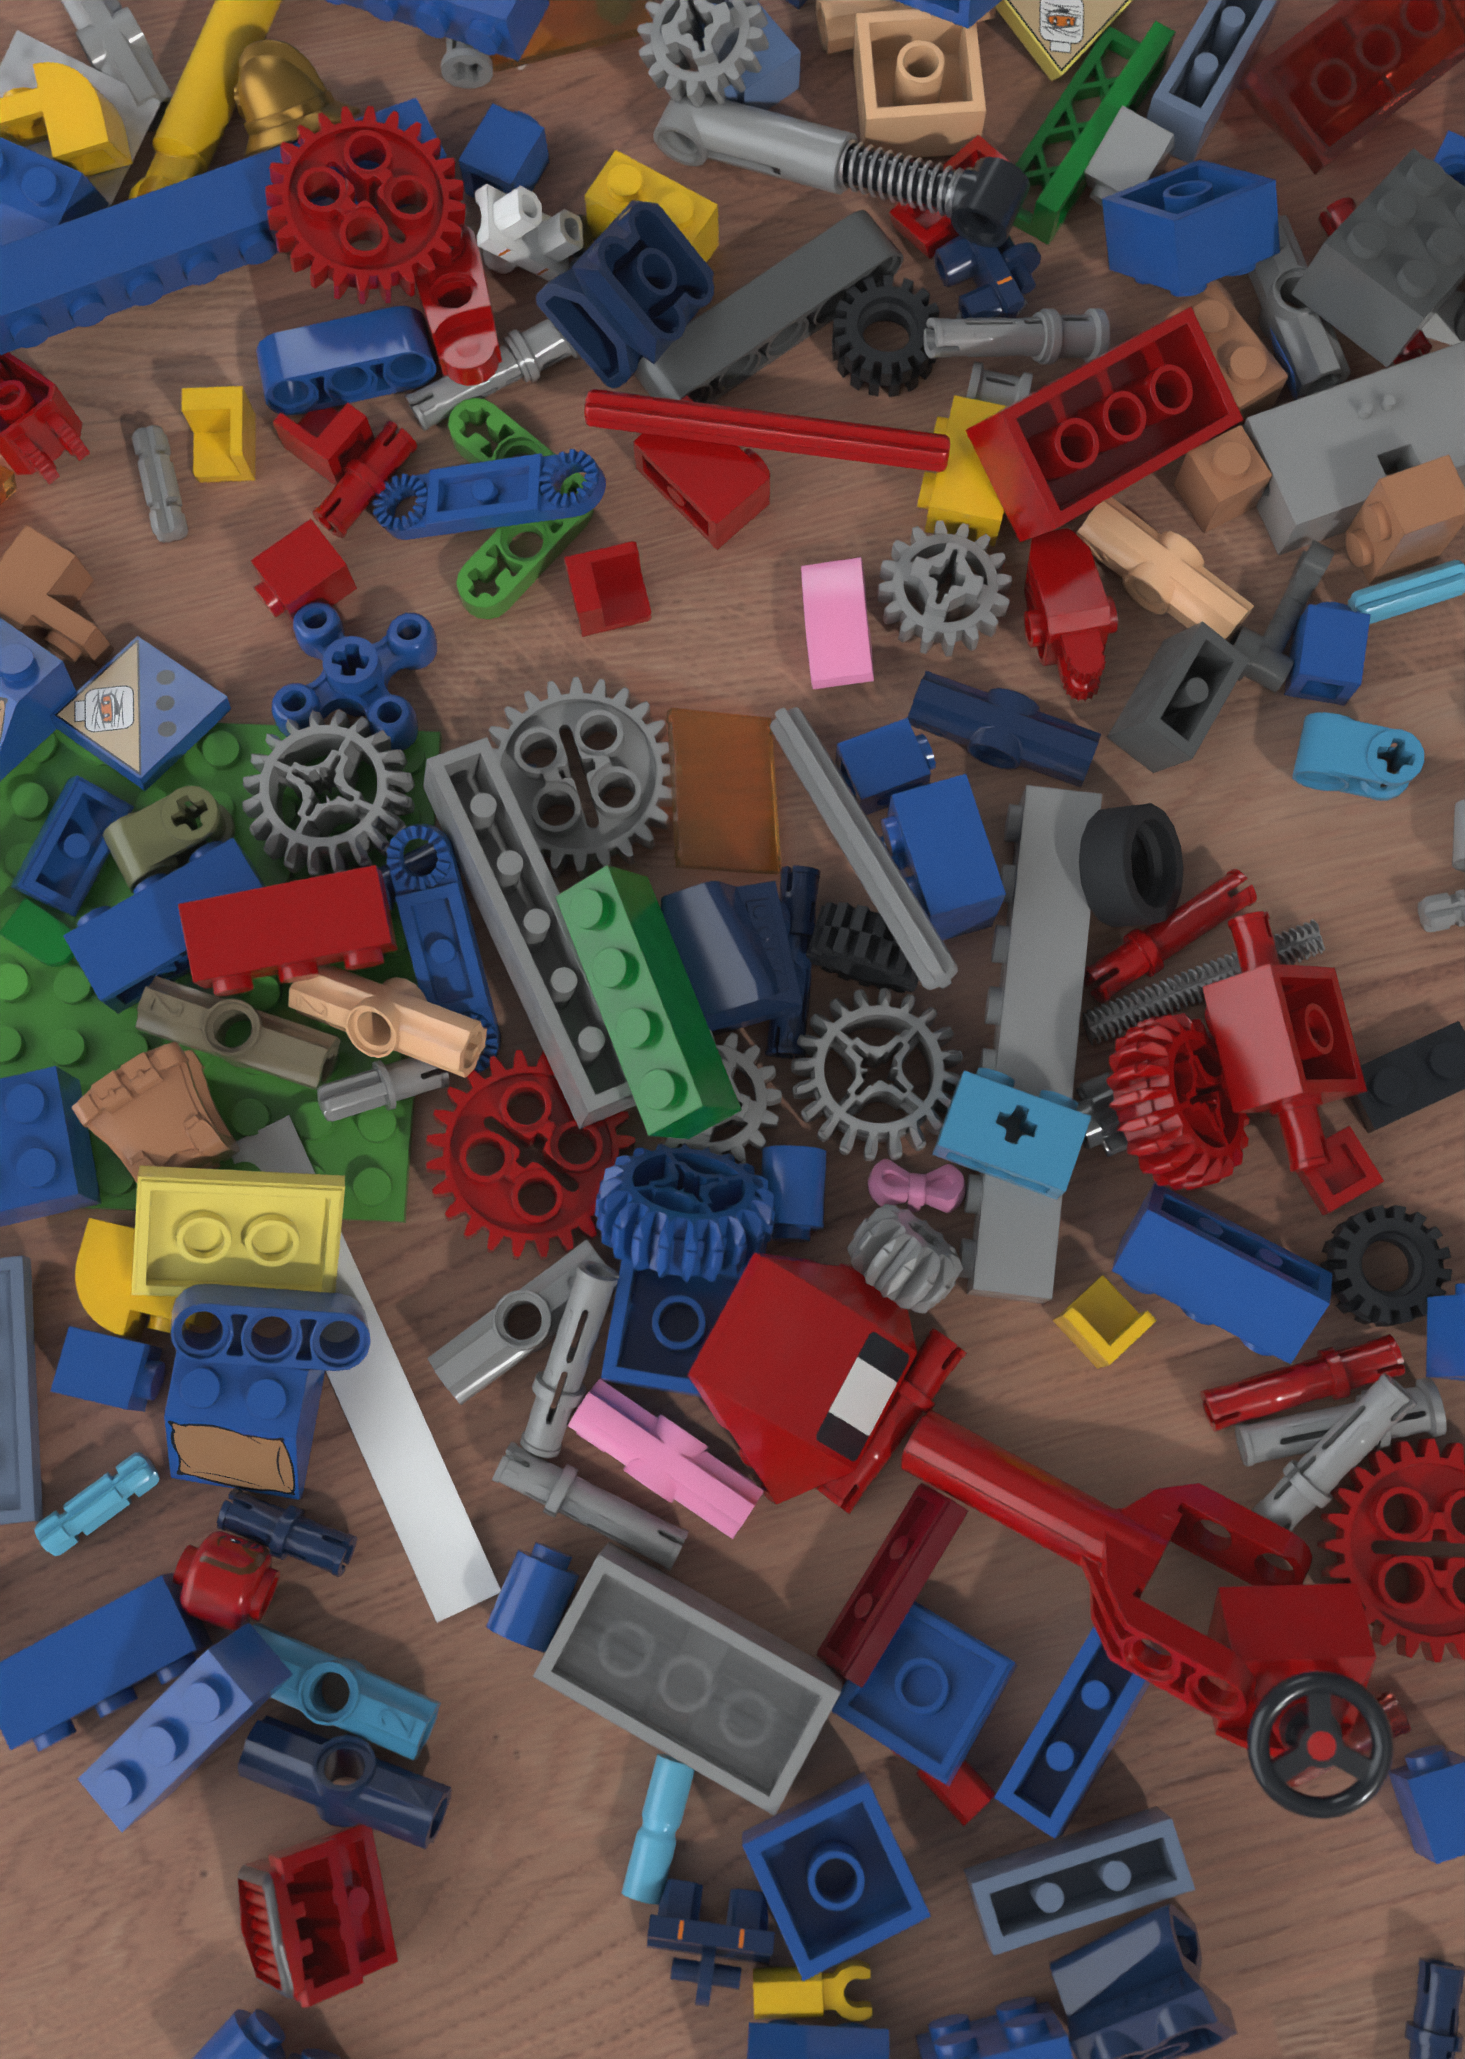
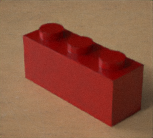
M376 865L178 904L193 983L204 989L213 987L214 996L234 995L253 990V979L276 974L279 975L280 983L312 979L319 976L318 966L344 961L345 970L373 967L384 963L383 953L398 950L383 875Z

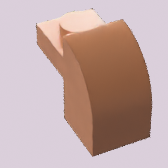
M25 525L0 559V617L43 648L47 644L59 655L73 663L81 656L101 668L114 650L96 625L72 611L76 603L94 581L76 555L30 526Z

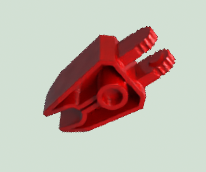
M11 353L0 355V454L16 475H33L37 471L50 485L60 477L53 461L58 459L64 450L71 456H75L78 461H81L90 454V451L80 439L83 423L53 382Z
M1069 528L1053 530L1033 537L1031 540L1024 585V595L1028 609L1024 612L1025 635L1029 647H1036L1039 662L1043 667L1057 664L1066 695H1070L1071 699H1077L1078 702L1079 700L1086 702V699H1092L1093 695H1097L1098 689H1100V678L1106 664L1104 651L1108 635L1116 633L1118 628L1117 611L1113 598L1105 594L1090 547Z

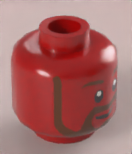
M215 1531L209 1534L199 1548L190 1544L187 1545L173 1575V1583L182 1586L180 1597L183 1612L222 1628L235 1631L246 1625L251 1619L260 1622L271 1603L280 1577V1571L272 1568L270 1550L223 1531Z

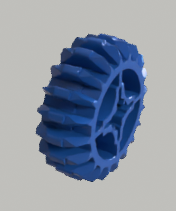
M661 1143L657 1145L654 1151L642 1147L635 1148L632 1156H619L616 1158L614 1166L605 1169L604 1178L599 1186V1194L596 1196L595 1216H597V1228L601 1230V1243L613 1248L615 1258L620 1260L632 1259L634 1270L640 1271L650 1268L658 1272L659 1278L671 1274L681 1276L685 1282H688L691 1276H702L706 1280L714 1282L718 1273L738 1276L741 1267H747L754 1253H766L767 1244L772 1239L776 1209L773 1206L774 1194L768 1190V1179L755 1175L754 1166L748 1163L736 1164L734 1155L726 1154L720 1156L711 1153L709 1147L703 1150L690 1149L684 1143L681 1148H669Z

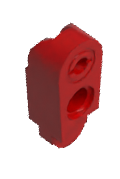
M460 224L459 226L462 228V241L460 247H453L451 265L445 267L434 263L436 267V280L432 285L421 279L418 275L414 279L443 376L448 375L457 384L471 386L488 381L497 371L498 363H502V357L480 248L477 246V237L471 228L465 224Z

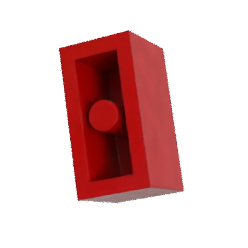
M687 395L682 399L684 401H692ZM644 433L633 441L636 469L716 550L770 504V471L762 458L750 448L743 451L736 445Z

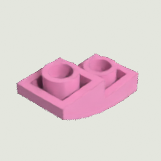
M862 558L801 566L806 639L813 689L874 681L871 634L867 617L865 575Z

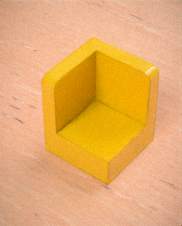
M243 386L182 388L181 411L193 431V474L196 480L200 483L255 481L256 414Z
M1104 1275L1098 1277L1053 1320L1097 1369L1111 1365L1157 1321L1148 1310L1138 1313Z

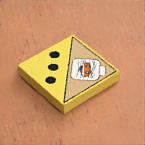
M1002 0L995 8L1052 82L1061 77L1133 0Z

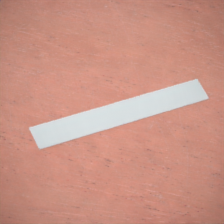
M289 1115L258 1130L259 1133L257 1135L246 1136L238 1140L240 1152L232 1156L234 1164L250 1162L264 1172L315 1174ZM341 1232L335 1293L352 1296L361 1304L366 1313L371 1345L367 1356L357 1366L349 1370H326L434 1618L438 1623L500 1593L501 1589ZM336 1321L327 1325L322 1331L321 1336L331 1342H342L351 1337L356 1327L349 1322Z

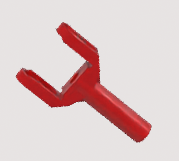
M930 1410L927 1415L925 1414L920 1419L903 1451L901 1458L902 1470L1081 1567L1090 1585L1091 1620L1109 1660L1214 1718L1230 1721L1239 1719L1246 1713L1255 1693L1256 1682L1253 1674L1246 1667L1238 1653L1140 1599L1170 1541L1252 1586L1302 1585L1313 1559L1309 1546L1302 1538L1200 1483L1158 1488L1127 1507L1115 1509L933 1410ZM1201 1520H1209L1223 1526L1230 1534V1537H1221L1213 1534L1202 1525ZM1270 1553L1282 1557L1289 1562L1293 1570H1283L1275 1567L1263 1557V1554ZM1142 1639L1158 1643L1171 1655H1162L1154 1651ZM1206 1675L1215 1676L1226 1681L1236 1689V1692L1221 1689L1212 1683Z

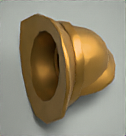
M265 39L255 41L245 47L239 60L238 84L234 87V98L239 115L243 119L246 118V122L243 125L250 135L244 158L278 146L282 142L296 140V127L299 125L308 128L316 134L319 132L318 114L321 112L334 125L341 123V109L343 106L349 108L353 117L361 113L360 108L335 100L330 89H326L311 62L289 43Z

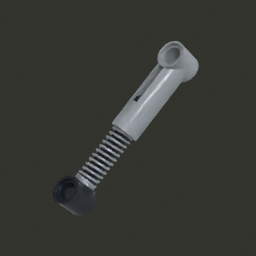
M687 92L678 103L670 98L653 133L654 141L658 148L665 155L681 164L695 167L703 165L707 159L835 194L841 195L845 190L851 188L852 192L860 190L863 195L870 193L874 198L880 196L882 200L889 198L892 203H896L899 200L900 204L904 206L908 203L911 208L919 206L922 211L929 208L933 214L939 211L941 216L947 215L948 218H951L953 228L960 236L982 247H1000L1006 242L1030 188L1028 177L1013 163L1001 158H980L973 168L967 167L965 170L962 168L953 170L952 166L949 165L944 170L942 163H938L934 167L932 160L924 164L920 157L914 162L912 155H908L904 159L901 152L894 157L892 150H888L884 154L882 147L875 151L873 145L870 144L865 148L863 142L858 143L855 133L727 100L726 97L725 103L719 105L712 93L705 94L700 108L694 107Z

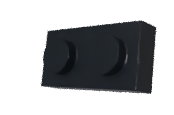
M1459 1021L1361 1065L1367 1092L1350 1096V1099L1368 1134L1465 1090V1031Z

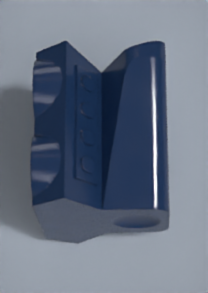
M632 200L575 262L572 269L556 276L543 286L536 295V302L542 312L601 381L610 388H618L626 383L635 373L638 363L643 357L652 364H655L674 341L682 337L685 327L699 310L711 302L714 296V272L658 203Z
M709 881L661 898V911L713 1036L796 1012L802 1006L801 997L805 988V976L801 967L792 958L788 940L792 926L791 914L787 905L779 899L776 881L737 887L720 881Z
M1172 1904L1153 1910L1050 1962V1970L1068 2019L1069 2043L1077 2059H1176L1208 2050L1228 2040L1231 2036L1238 2034L1230 2007L1199 1980L1202 1955L1195 1923Z

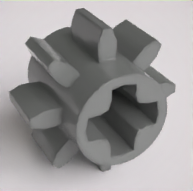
M1108 1072L1083 1082L1079 1088H1076L1080 1098L1077 1101L1078 1107L1076 1111L1091 1116L1082 1144L1087 1150L1102 1144L1107 1157L1126 1150L1128 1143L1124 1133L1116 1130L1119 1125L1116 1111L1109 1107V1104L1114 1101V1095L1111 1088L1107 1085L1106 1079L1110 1077Z

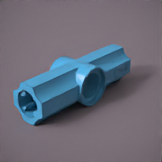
M253 1624V1628L293 1674L271 1698L303 1711L304 1715L316 1724L337 1726L409 1759H418L435 1725L441 1702L370 1672L355 1659L338 1658L263 1624ZM330 1672L340 1674L349 1685V1699L341 1710L332 1708L323 1698V1681Z

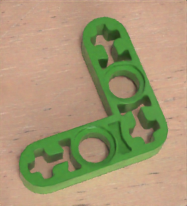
M471 398L463 400L454 407L449 415L448 426L454 448L469 463L506 459L520 453L529 455L541 453L543 456L556 455L497 406L485 399ZM486 421L489 437L498 444L494 453L492 452L490 442L482 435L475 432L468 438L465 426L472 423L474 426L479 427ZM580 473L570 475L563 482L560 494L563 496V493H565L569 497L571 496L570 492L574 491L577 494V488L583 489L582 482H586V479ZM594 509L577 517L499 527L463 565L458 573L457 588L464 608L469 614L480 619H493L508 611L588 525L593 517ZM532 532L540 536L543 540V545L536 555L529 558H521L509 550L510 542L519 533ZM496 557H500L506 565L501 573L497 559H495ZM509 570L514 572L516 575L512 576ZM496 577L495 584L498 593L492 597L484 592L476 598L477 594L474 583L480 580L488 584Z

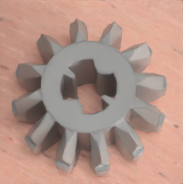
M884 1204L881 1208H877L869 1218H865L853 1235L855 1237L847 1247L853 1268L865 1277L866 1284L874 1286L880 1291L883 1298L888 1297L895 1301L901 1309H911L918 1313L926 1314L930 1308H933L942 1299H945L956 1285L955 1280L963 1270L956 1249L943 1239L942 1233L931 1228L926 1220L922 1221L915 1217L910 1210L899 1209L895 1205Z

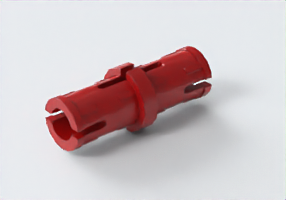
M387 421L382 431L358 460L354 458L349 459L343 467V471H345L343 478L319 507L312 511L315 519L325 529L330 531L332 527L335 528L332 531L335 536L339 538L346 536L348 529L372 500L378 499L376 493L379 495L381 491L385 490V482L391 479L409 455L418 448L416 441L406 430L401 428L398 434L395 432L398 429L396 423Z

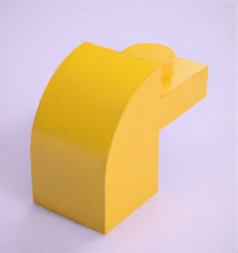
M56 62L33 64L37 88H14L5 92L3 98H0V137L26 147L49 140L53 158L57 162L83 173L86 177L133 164L125 126L119 112L90 81L70 66Z
M89 1218L75 1267L77 1293L87 1313L106 1330L141 1340L147 1315H151L147 1328L171 1333L172 1309L177 1296L132 1295L135 1228ZM205 1311L196 1312L190 1315L184 1323L188 1328L189 1325L210 1329L214 1314Z

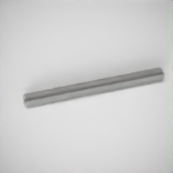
M783 707L775 712L776 719L770 724L771 732L920 983L928 990L937 987L942 989L948 987L952 983L951 978L958 973V966L808 719L803 711L797 707L789 710Z

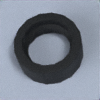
M1152 803L1101 809L1086 824L1080 843V879L1088 906L1099 921L1111 927L1151 925L1166 921L1176 909L1182 891L1184 870L1181 845L1175 826L1165 811Z

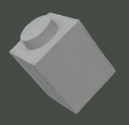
M1122 106L1084 172L1087 186L1093 189L1090 194L1091 199L1103 207L1102 198L1160 176L1175 151L1174 134Z

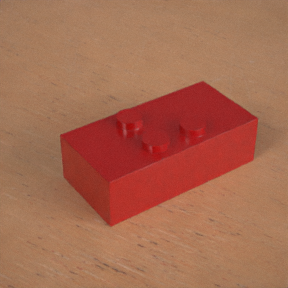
M1189 307L1147 328L969 427L965 431L1019 541L1022 542L1059 528L1241 422L1243 417L1192 307Z

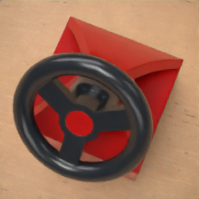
M1357 1583L1218 1587L1207 1636L1238 1653L1246 1667L1253 1674L1256 1688L1246 1713L1239 1719L1229 1721L1212 1717L1215 1735L1248 1749L1250 1766L1258 1784L1275 1803L1284 1809L1313 1819L1337 1818L1360 1809L1378 1793L1386 1781L1392 1765L1394 1742L1391 1725L1385 1710L1377 1698L1367 1689L1376 1660V1653ZM1206 1675L1212 1683L1221 1689L1236 1692V1689L1226 1681L1215 1676ZM1358 1712L1364 1717L1369 1728L1371 1737L1370 1757L1350 1748L1343 1742L1352 1732ZM1334 1765L1357 1778L1351 1786L1343 1791L1326 1796L1307 1795L1295 1790L1286 1783L1310 1766L1328 1768Z

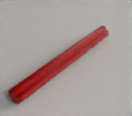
M600 389L588 391L584 406L585 422L591 427L934 472L945 471L948 465L951 445L950 437L945 434Z

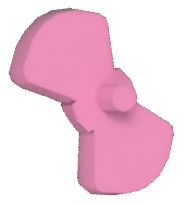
M883 1159L873 1167L868 1177L869 1194L879 1206L908 1202V1209L911 1212H918L921 1206L927 1204L945 1213H950L960 1206L967 1189L963 1174L952 1164H946L927 1174L907 1172L889 1159Z

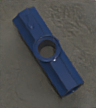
M929 671L925 672L920 681L908 715V720L912 727L967 746V751L974 758L987 765L1007 770L1022 766L1080 788L1101 737L1100 733L1040 712V707L1035 701L1016 691L994 688L990 689L987 693Z
M267 1715L263 1720H257L245 1740V1746L238 1762L239 1776L314 1805L320 1818L331 1826L344 1828L360 1823L423 1849H426L430 1843L434 1842L443 1824L451 1800L450 1786L375 1758L374 1751L370 1745L359 1737L344 1735L329 1740ZM345 1777L357 1780L349 1785L332 1783L339 1778Z

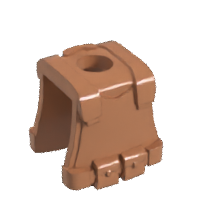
M176 1041L147 1052H142L122 1064L119 1069L113 1070L92 1084V1088L71 1107L82 1126L88 1127L120 1158L136 1183L138 1181L139 1165L218 1169L220 1161H226L240 1152L237 1141L228 1130L213 1101L203 1071L205 1069L204 1065L194 1050L183 1051Z

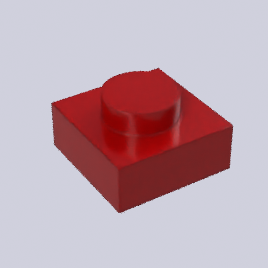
M1350 1125L1325 1139L1329 1156L1332 1157V1164L1296 1172L1322 1216L1384 1182Z

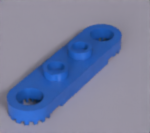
M570 449L569 453L562 451L559 454L543 456L540 453L431 469L427 474H412V476L402 474L401 478L394 476L391 483L385 482L384 491H381L379 495L376 493L378 499L373 501V506L375 507L373 513L379 524L391 536L401 540L577 517L590 512L598 505L605 493L606 479L590 454L587 455L582 450L577 452L575 449ZM579 472L586 473L584 477L586 482H582L583 489L577 488V494L574 491L570 492V497L563 493V496L560 494L563 482L570 475ZM411 496L418 497L415 501L418 506H413L414 513L409 511V517L407 518L403 515L402 520L399 517L394 518L395 510L401 501Z
M414 824L399 831L390 840L391 842L386 851V861L396 894L397 907L418 987L424 993L427 1002L478 1020L483 1027L487 1028L486 1047L484 1053L479 1056L476 1068L474 1069V1071L479 1073L489 1067L490 1057L498 1056L501 1048V1033L454 849L447 835L439 828L429 824ZM421 838L434 845L438 861L436 868L430 874H416L406 866L403 852L410 840Z

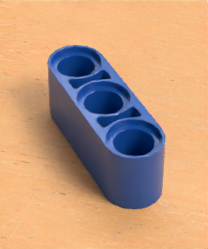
M394 306L276 332L266 336L259 342L256 348L265 403L270 410L277 414L283 413L284 415H299L415 389L432 380L436 373V362L426 319L422 312L409 306Z
M198 1284L183 1290L176 1298L172 1309L171 1338L175 1349L186 1359L200 1363L342 1371L349 1370L360 1364L367 1356L371 1345L369 1327L363 1307L352 1296L341 1293ZM205 1311L213 1313L220 1319L221 1323L209 1333H197L190 1330L184 1321L196 1312ZM270 1316L282 1318L289 1324L283 1334L272 1338L260 1336L253 1330L254 1325L259 1320ZM336 1321L349 1322L356 1327L351 1337L342 1342L328 1341L321 1336V1333L327 1325Z

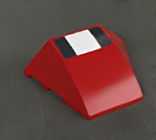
M754 1253L691 1367L688 1376L719 1425L729 1430L741 1448L738 1453L744 1464L753 1468L761 1479L763 1485L760 1488L764 1490L763 1493L767 1500L777 1505L856 1470L917 1354L908 1309H901L895 1301L888 1297L883 1298L880 1291L874 1286L866 1284L865 1277L856 1271L852 1264L840 1263L839 1266L819 1264L810 1259Z

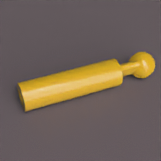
M215 0L154 136L152 146L156 154L145 178H141L131 189L129 200L207 172L236 107L234 87L238 84L240 57L246 46L255 41L265 40L282 0Z

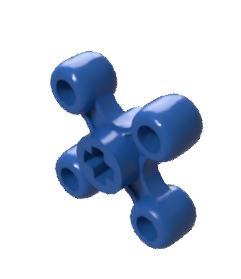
M310 602L303 605L294 616L293 632L304 653L309 657L323 661V670L320 676L312 683L307 685L301 683L288 684L275 693L272 699V715L279 731L286 737L290 735L286 729L288 718L296 721L300 728L304 729L310 727L309 717L312 710L319 712L323 719H325L331 712L340 709L352 716H366L370 723L371 735L384 730L387 736L391 737V750L398 749L403 751L408 749L415 743L419 733L417 715L411 703L401 696L392 695L388 692L387 685L390 678L397 671L404 668L420 670L427 667L434 660L437 654V637L431 622L423 615L404 613L397 616L390 623L387 634L380 641L372 644L367 639L358 636L345 637L343 623L339 614L329 604Z

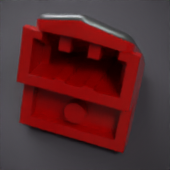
M360 1823L355 1826L340 1828L268 1854L269 1858H262L244 1864L239 1870L237 1880L240 1926L255 1977L261 1984L287 1998L292 1999L295 1997V2000L301 2003L302 2008L311 2007L364 1983V1976L398 1962L372 1828Z

